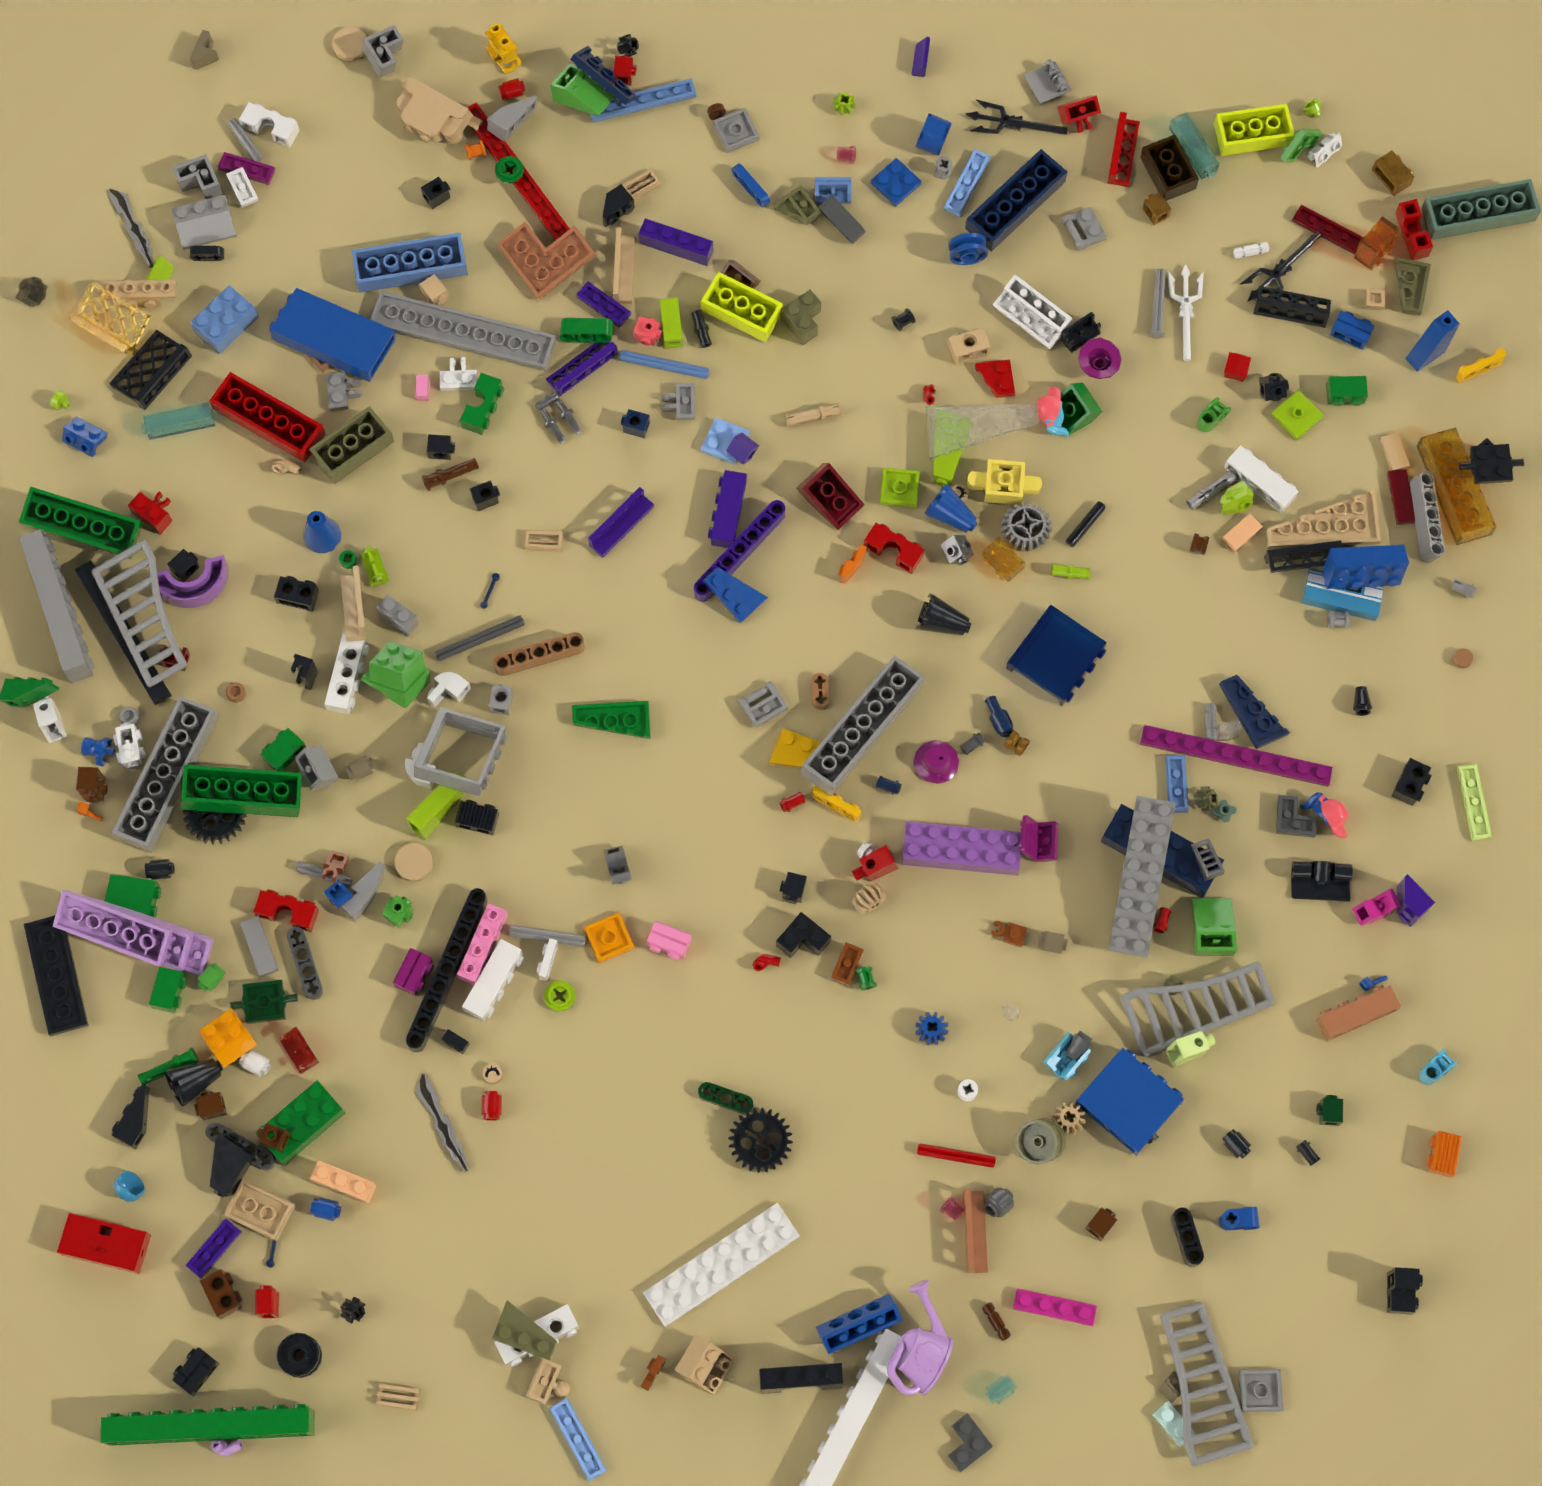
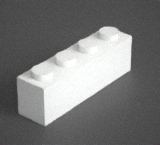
M1241 445L1225 463L1224 469L1233 471L1239 481H1244L1254 493L1281 514L1297 497L1299 491H1297L1292 483H1287L1278 472L1272 471L1263 460H1258L1249 449L1243 448Z
M500 939L462 1006L465 1012L482 1021L491 1017L495 1009L493 1006L496 1000L500 1001L504 994V986L513 979L514 974L512 972L523 961L524 957L522 956L521 949Z

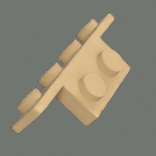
M176 280L102 282V299H121L124 307L129 309L137 307L155 308L161 306V298L176 297L177 283Z

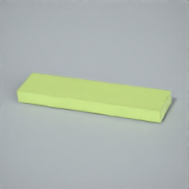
M1477 764L1458 766L1457 773L1472 841L1491 839L1492 833Z

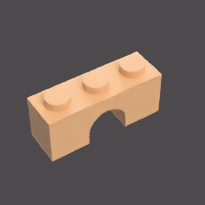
M319 1160L310 1178L318 1185L340 1191L368 1205L376 1189L374 1182Z

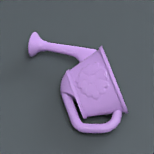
M923 1280L912 1285L909 1291L916 1293L921 1298L931 1322V1330L928 1332L917 1327L907 1331L900 1338L887 1366V1374L900 1393L907 1396L915 1395L918 1392L921 1395H925L931 1390L944 1370L953 1347V1338L947 1337L928 1297L927 1287L929 1280ZM896 1365L897 1369L902 1371L914 1386L906 1387L895 1372Z

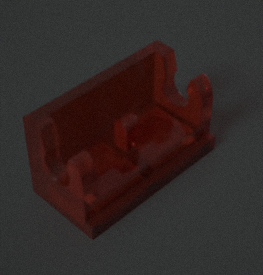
M294 1027L280 1037L281 1044L300 1074L319 1063L297 1027Z

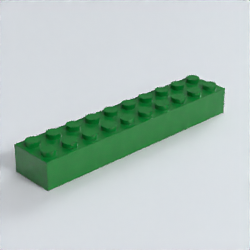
M294 1404V1408L285 1407V1405H273V1409L265 1408V1406H253L252 1410L244 1409V1407H232L231 1411L223 1410V1408H211V1412L203 1411V1409H190V1413L182 1412V1410H170L169 1414L161 1413V1411H149V1415L141 1414V1412H128V1416L120 1415V1413H108L107 1417H101V1443L108 1446L315 1436V1411L306 1406V1404Z

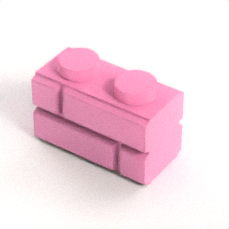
M655 921L647 939V946H649V950L655 953H660L661 951L667 953V956L673 960L684 959L692 941V935Z

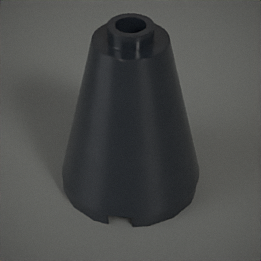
M930 593L927 596L930 600L929 602H924L917 621L921 624L916 626L917 629L961 636L969 632L971 623L967 616L934 594Z
M212 1058L168 1069L165 1071V1077L170 1089L175 1093L174 1097L183 1107L221 1077L223 1068L218 1060L215 1061Z

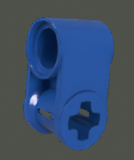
M1257 1207L1229 1209L1220 1216L1219 1224L1222 1229L1228 1231L1258 1229L1260 1225ZM1228 1216L1234 1220L1231 1224L1229 1220H1226Z

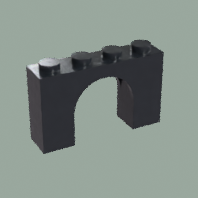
M842 1363L759 1369L761 1394L781 1393L782 1390L803 1387H821L822 1390L841 1389L843 1387Z

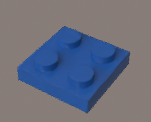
M895 158L871 179V184L896 207L922 184V181L900 160Z

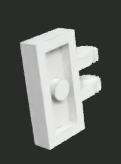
M454 357L450 358V371H440L441 391L474 390L477 382V369L466 370V357H461L460 360L462 370L455 371L456 364Z

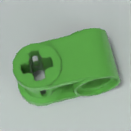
M1216 397L1200 414L1197 422L1198 429L1202 432H1210L1230 413L1231 408L1226 407L1219 401L1220 398ZM1203 419L1209 420L1210 423L1205 422Z

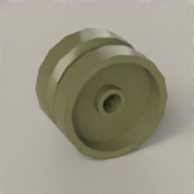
M1040 1118L1029 1121L1021 1126L1016 1135L1015 1143L1018 1153L1024 1160L1038 1165L1058 1158L1065 1149L1066 1137L1064 1130L1057 1122L1048 1118Z

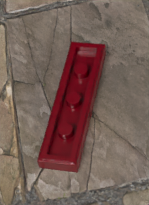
M1302 204L1292 219V222L1313 233L1316 231L1320 232L1322 238L1354 255L1357 254L1365 240L1364 237Z

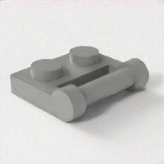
M1091 207L1071 215L1068 214L1061 219L1063 225L1067 226L1073 237L1078 251L1106 240L1107 236ZM1073 222H1077L1086 240L1081 239Z
M771 681L765 683L764 687L746 698L738 699L740 707L744 710L755 728L788 710V706ZM769 692L772 694L755 706L749 707L750 703Z

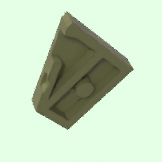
M801 185L773 204L775 210L806 225L822 215L819 208Z

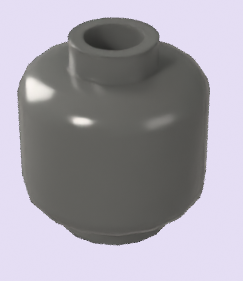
M1000 1187L991 1191L984 1199L986 1212L992 1217L1000 1218L1007 1214L1014 1206L1011 1191Z

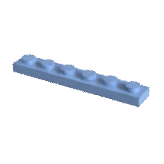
M691 78L634 92L636 97L627 105L618 102L615 97L599 116L590 115L593 123L696 98V91Z

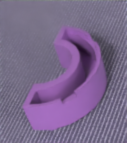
M224 555L205 560L203 574L191 582L175 580L169 570L157 572L160 595L170 604L182 608L200 607L211 602L221 593L227 582L228 563Z

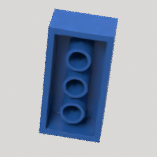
M1404 544L1331 548L1322 572L1327 589L1393 587L1401 584L1409 565V560Z

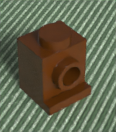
M266 1123L265 1127L261 1126L257 1133L260 1144L283 1153L291 1136L287 1130ZM271 1132L275 1133V1137L273 1139L268 1138Z

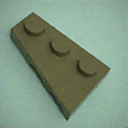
M1394 257L1402 312L1420 316L1431 264Z
M506 1301L492 1340L550 1361L557 1340L509 1301Z

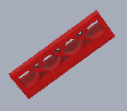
M1120 112L1107 184L1129 187L1140 121L1126 119L1127 113ZM1125 125L1135 126V131L1128 134L1124 129ZM1128 139L1132 147L1125 150L1122 143ZM1125 155L1129 163L1123 166L1119 158ZM1122 171L1126 175V181L1116 179V174Z

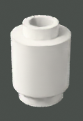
M253 1050L242 1055L239 1064L243 1065L244 1069L259 1077L262 1074L266 1075L271 1066L268 1058Z

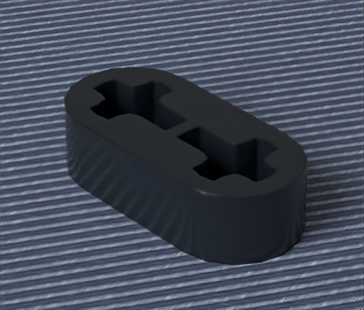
M192 246L189 258L194 261H221L224 259L225 249L221 246Z

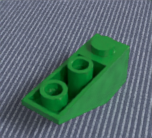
M14 677V679L5 678L0 693V701L11 707H27L58 691L59 687L52 684L53 681L47 678H41V680L28 677V679Z

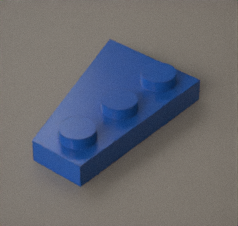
M715 568L703 580L739 623H742L768 598L720 568Z

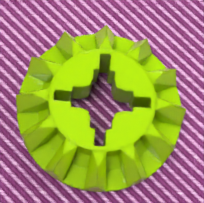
M554 981L545 989V1003L553 1011L563 1012L570 1009L575 1002V990L566 981ZM555 990L560 994L565 993L563 996L565 1002L561 1001L560 999H558L557 1001L555 1000V998L557 997Z

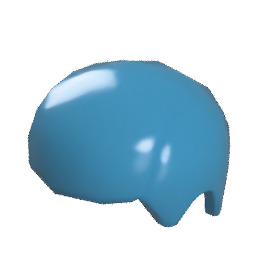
M127 1170L122 1172L113 1184L115 1193L126 1202L136 1201L145 1192L142 1180L136 1174Z

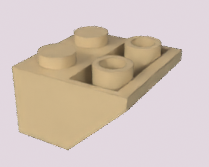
M695 1335L676 1366L675 1371L692 1383L715 1395L735 1359L711 1342Z

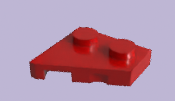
M1010 359L975 363V370L979 371L984 382L991 388L996 398L1015 396Z

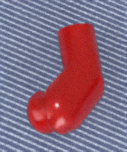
M933 384L923 387V401L929 405L935 402V398L931 395L936 392Z
M762 954L753 961V968L755 971H761L768 965L779 967L781 957Z

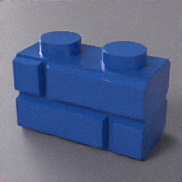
M1341 311L1331 330L1330 336L1364 350L1374 325L1367 319L1361 320L1356 318L1351 312Z

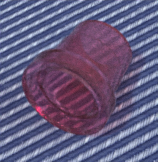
M856 146L838 147L837 160L854 164Z
M951 1195L939 1211L942 1214H947L955 1221L963 1213L964 1208Z

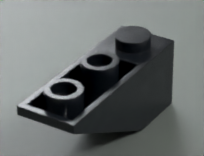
M144 1083L141 1087H137L131 1104L126 1105L120 1122L117 1121L112 1128V1136L135 1150L146 1134L150 1088Z

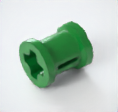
M870 966L855 971V974L859 977L861 984L859 988L861 991L877 986L871 973L873 969Z

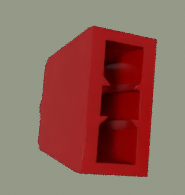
M887 845L859 859L862 866L852 870L856 881L866 876L870 881H873L899 868Z

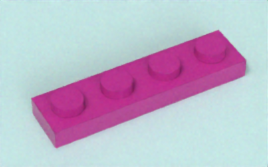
M1016 1289L1013 1310L1092 1327L1097 1308L1096 1305L1022 1289Z

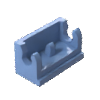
M815 177V204H822L831 195L840 204H851V177Z

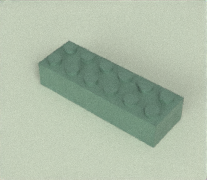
M1531 179L1429 197L1425 199L1421 208L1431 240L1536 221L1541 212Z

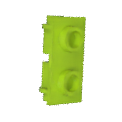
M371 546L364 548V553H361L360 556L371 587L389 582L378 548L372 549Z

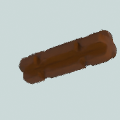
M991 1302L985 1304L982 1310L985 1315H988L987 1318L995 1331H998L999 1338L1002 1341L1008 1339L1011 1334L1008 1329H1005L1006 1325L998 1312H995V1307Z

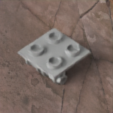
M1051 59L1045 61L1046 65L1024 75L1040 105L1072 91L1057 63Z

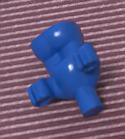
M85 737L81 745V753L85 756H94L95 764L103 767V763H105V759H102L105 754L114 756L115 748L108 747L111 746L110 743L112 742L110 738L104 737L99 741Z

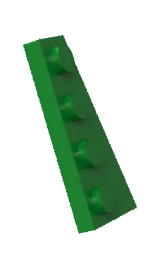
M649 701L572 705L573 726L651 739Z

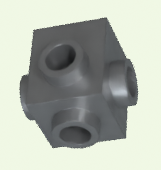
M953 535L941 544L949 564L963 565L974 555L971 544L965 535Z

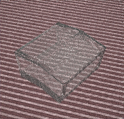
M1239 719L1231 722H1219L1216 728L1217 741H1229L1240 737L1243 728Z

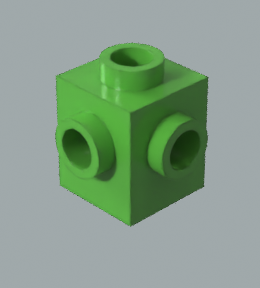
M396 895L387 901L382 915L400 929L414 915V910L411 906L412 902L404 896L400 898Z

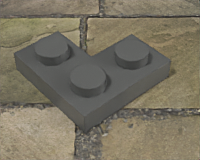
M1279 795L1276 834L1315 838L1317 817L1297 815L1298 797Z
M968 1413L951 1426L963 1441V1444L950 1453L948 1457L957 1469L962 1472L993 1446Z

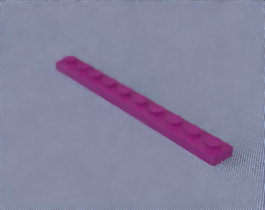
M1144 725L1140 745L1321 786L1328 787L1330 785L1333 767L1148 725Z

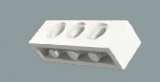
M342 634L324 703L328 711L349 715L350 709L354 708L355 691L359 690L360 686L359 674L363 673L365 666L363 659L369 652V645H367L366 640L347 642L346 634ZM351 654L357 655L355 659H348ZM348 671L352 672L350 677L343 676ZM342 689L348 690L345 695H339Z
M568 1304L534 1321L557 1340L556 1344L559 1343L558 1339L564 1336L569 1338L577 1333L576 1330L579 1329ZM555 1322L562 1324V1329L557 1333L551 1331V1326ZM497 1341L494 1342L506 1366L511 1365V1367H514L522 1362V1358L528 1355L530 1358L535 1356L524 1351L517 1352L511 1346Z

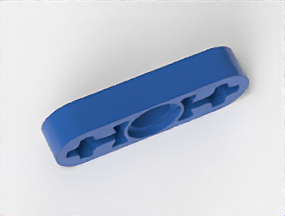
M740 163L731 168L733 176L760 207L763 208L770 203L768 194Z

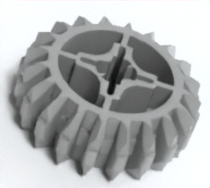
M1023 501L1020 507L1015 503L1013 509L1009 508L1008 514H1004V520L1001 522L1003 526L1001 532L1005 533L1004 539H1009V545L1015 543V549L1021 546L1022 551H1025V547H1028L1029 551H1032L1033 546L1038 549L1040 544L1044 545L1046 543L1045 539H1049V533L1052 531L1050 527L1052 521L1048 520L1049 513L1044 514V508L1039 510L1038 504L1034 507L1031 506V501L1028 502V506H1025ZM1022 516L1021 521L1011 524L1015 518ZM1024 522H1025L1026 525H1028L1029 531H1028L1027 528H1025ZM1042 528L1041 532L1034 537L1031 536L1032 532Z

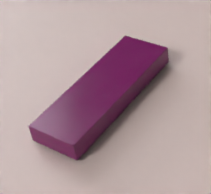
M227 152L223 153L218 165V170L227 173L243 167L248 179L266 185L270 184L275 172V167Z

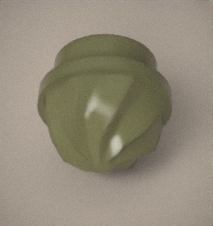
M1173 975L1166 978L1164 986L1184 984ZM1179 992L1169 993V995H1176Z

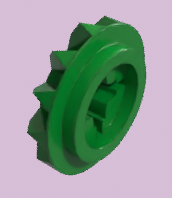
M507 156L496 163L495 174L502 183L508 182L511 184L515 181L518 182V179L523 177L524 166L518 158ZM506 166L509 169H513V175L506 171Z

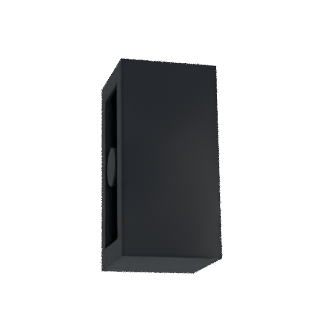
M449 1029L441 1039L442 1042L461 1054H464L470 1045L467 1040Z

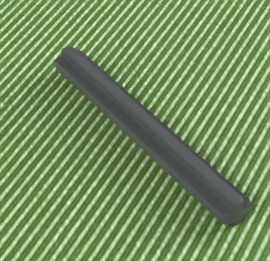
M521 615L437 650L435 652L436 657L439 661L447 659L524 626V620Z

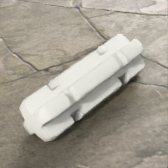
M1262 242L1260 245L1257 243L1243 246V248L1237 247L1234 248L1233 254L1238 259L1243 258L1242 256L1257 255L1259 252L1267 253L1269 252L1268 242Z

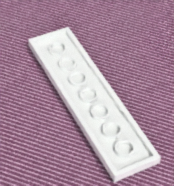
M776 1203L644 1291L643 1294L663 1325L667 1327L800 1238V1235L780 1205Z

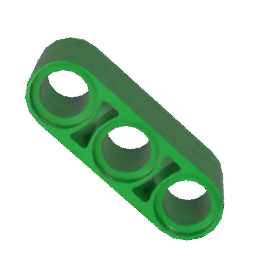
M564 318L561 320L559 338L561 341L568 343H608L612 340L613 321L607 318Z

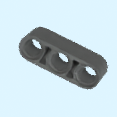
M829 196L818 207L824 216L851 244H854L866 232L834 196Z

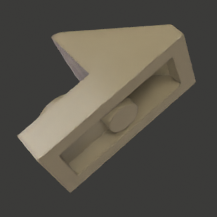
M202 30L191 55L190 62L195 70L219 60L217 51L211 49L213 40L209 31Z

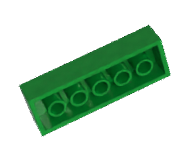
M31 486L19 519V523L23 526L35 530L41 529L42 532L116 555L137 543L143 525L140 520Z
M184 765L180 809L298 818L302 773Z

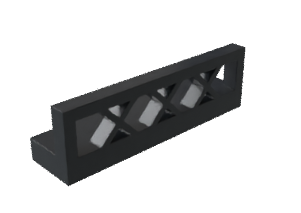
M1259 286L1253 314L1326 328L1330 315L1331 300ZM1264 293L1269 294L1271 297L1268 298L1261 295ZM1281 298H1287L1289 301H1284ZM1298 301H1305L1307 304H1300ZM1318 304H1320V305H1325V306H1326V309H1325V308H1320V307H1318L1317 305H1318Z
M1338 540L1267 550L1264 558L1265 563H1269L1271 573L1319 567L1325 565L1326 560L1324 558L1327 559L1331 548H1343L1342 541ZM1322 556L1320 561L1315 562L1312 559H1310L1312 557ZM1297 559H1304L1301 564H1295L1291 561ZM1285 561L1283 566L1274 567V563Z

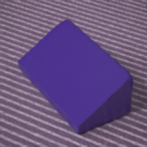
M926 37L916 44L912 76L924 77L926 74L930 37Z

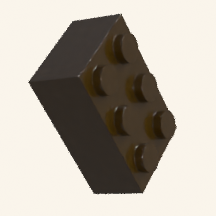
M1175 134L1142 148L1140 158L1157 191L1161 193L1166 201L1197 188L1199 178Z

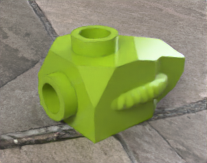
M1244 481L1228 488L1221 497V514L1223 516L1243 512L1253 503V491Z

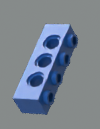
M889 1293L817 1326L816 1329L829 1355L903 1320L895 1301Z

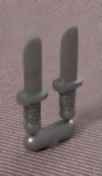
M552 393L549 396L543 397L542 400L536 403L535 407L540 410V414L546 421L544 426L546 428L549 427L559 443L562 444L565 442V437L556 425L558 420L556 418L552 419L545 407L556 401V405L562 412L560 417L567 420L576 435L581 432V428L572 416L574 411L572 409L568 410L563 401L559 399L558 393Z

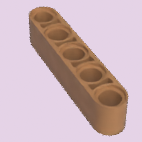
M573 632L499 654L493 661L495 671L501 676H507L578 655L584 651V638L580 633ZM573 641L581 642L578 646L571 645ZM556 646L562 647V649L558 652L553 650V648ZM541 651L544 654L541 657H536L535 653ZM519 657L526 658L523 662L516 661ZM501 662L507 663V666L504 668L498 667Z

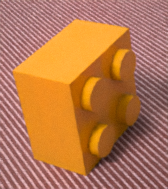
M232 1008L199 1030V1033L224 1068L257 1045Z

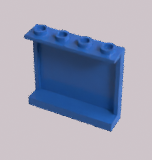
M1122 1047L1076 1100L1075 1105H1080L1081 1110L1137 1156L1178 1106L1183 1103L1184 1098L1178 1089L1169 1087L1167 1081L1161 1075L1156 1076L1151 1072L1152 1069L1148 1064L1138 1061L1136 1055L1131 1050H1125Z

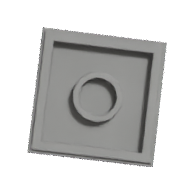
M746 108L712 121L727 153L760 140Z
M1280 1369L1239 1370L1242 1412L1283 1411Z

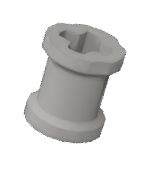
M946 156L937 159L935 174L938 178L947 179L950 177L951 159Z
M1349 611L1344 613H1328L1329 629L1338 626L1349 628Z

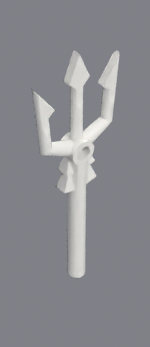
M1185 264L1181 273L1184 282L1183 297L1174 294L1173 283L1175 279L1169 271L1167 273L1170 297L1181 303L1179 309L1181 311L1178 317L1183 318V360L1189 362L1191 361L1190 318H1194L1191 303L1202 298L1204 272L1196 280L1198 283V295L1190 297L1188 296V276H1190V272Z

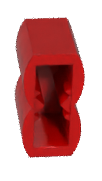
M262 1285L260 1289H256L255 1315L258 1318H279V1292H276L275 1288H272L270 1285Z

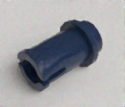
M882 776L878 778L876 784L877 788L892 792V795H898L902 786L898 780L895 782Z

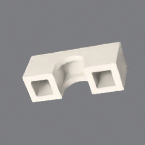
M248 102L239 118L240 125L244 130L257 135L265 126L274 127L271 132L273 141L288 148L291 147L299 132L295 119L284 117L274 110L269 111L260 104Z

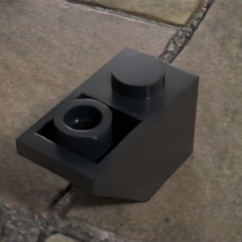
M622 184L606 194L602 216L605 227L615 224L620 217L630 214L635 208L634 199Z

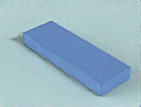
M1185 755L1165 756L1168 801L1176 803L1174 813H1186L1189 809Z

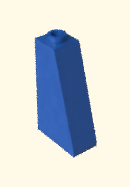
M1448 310L1433 320L1407 355L1406 360L1417 372L1446 352L1460 323Z

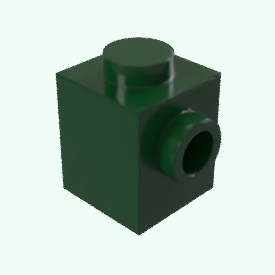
M1326 1095L1325 1098L1320 1100V1103H1317L1316 1114L1319 1115V1125L1340 1126L1343 1123V1099H1338L1336 1095Z

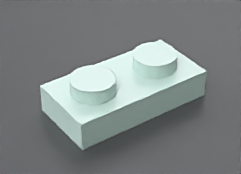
M1167 1401L1152 1416L1180 1447L1184 1444L1183 1418ZM1191 1428V1436H1193L1195 1432Z

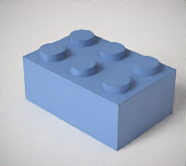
M229 285L190 324L193 331L220 354L258 318L256 308Z

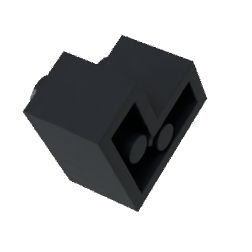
M800 912L776 940V947L792 958L804 944L819 956L831 942V935L804 913Z
M1395 1267L1387 1272V1313L1412 1315L1418 1310L1419 1299L1416 1297V1291L1423 1285V1276L1420 1274V1269Z

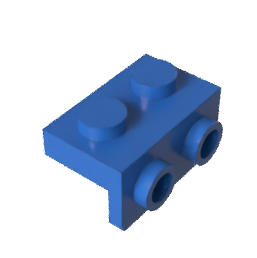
M76 416L63 427L62 441L93 457L96 454V447L107 438L108 432Z

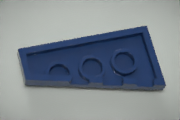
M589 46L573 54L570 60L574 62L575 66L584 70L592 80L601 84L605 91L613 94L618 102L627 105L636 97L635 93L621 79H616L614 72L610 68H605L601 64L603 60L599 56L594 57L590 53L592 49Z

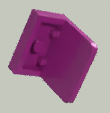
M1023 815L1020 823L1022 840L1019 843L1022 853L1035 862L1057 861L1059 823L1056 821L1038 823L1028 815Z

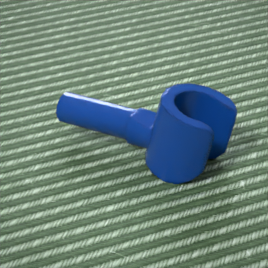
M1367 976L1359 985L1363 990L1368 991L1374 985L1387 980V976H1382L1373 981Z

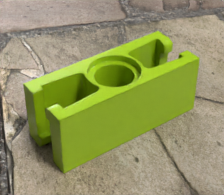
M678 297L660 299L665 349L683 347Z

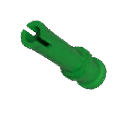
M191 1047L189 1051L183 1054L174 1055L168 1062L138 1074V1078L141 1084H148L165 1076V1071L168 1069L199 1062V1059Z

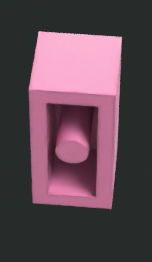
M416 375L417 401H429L428 375Z

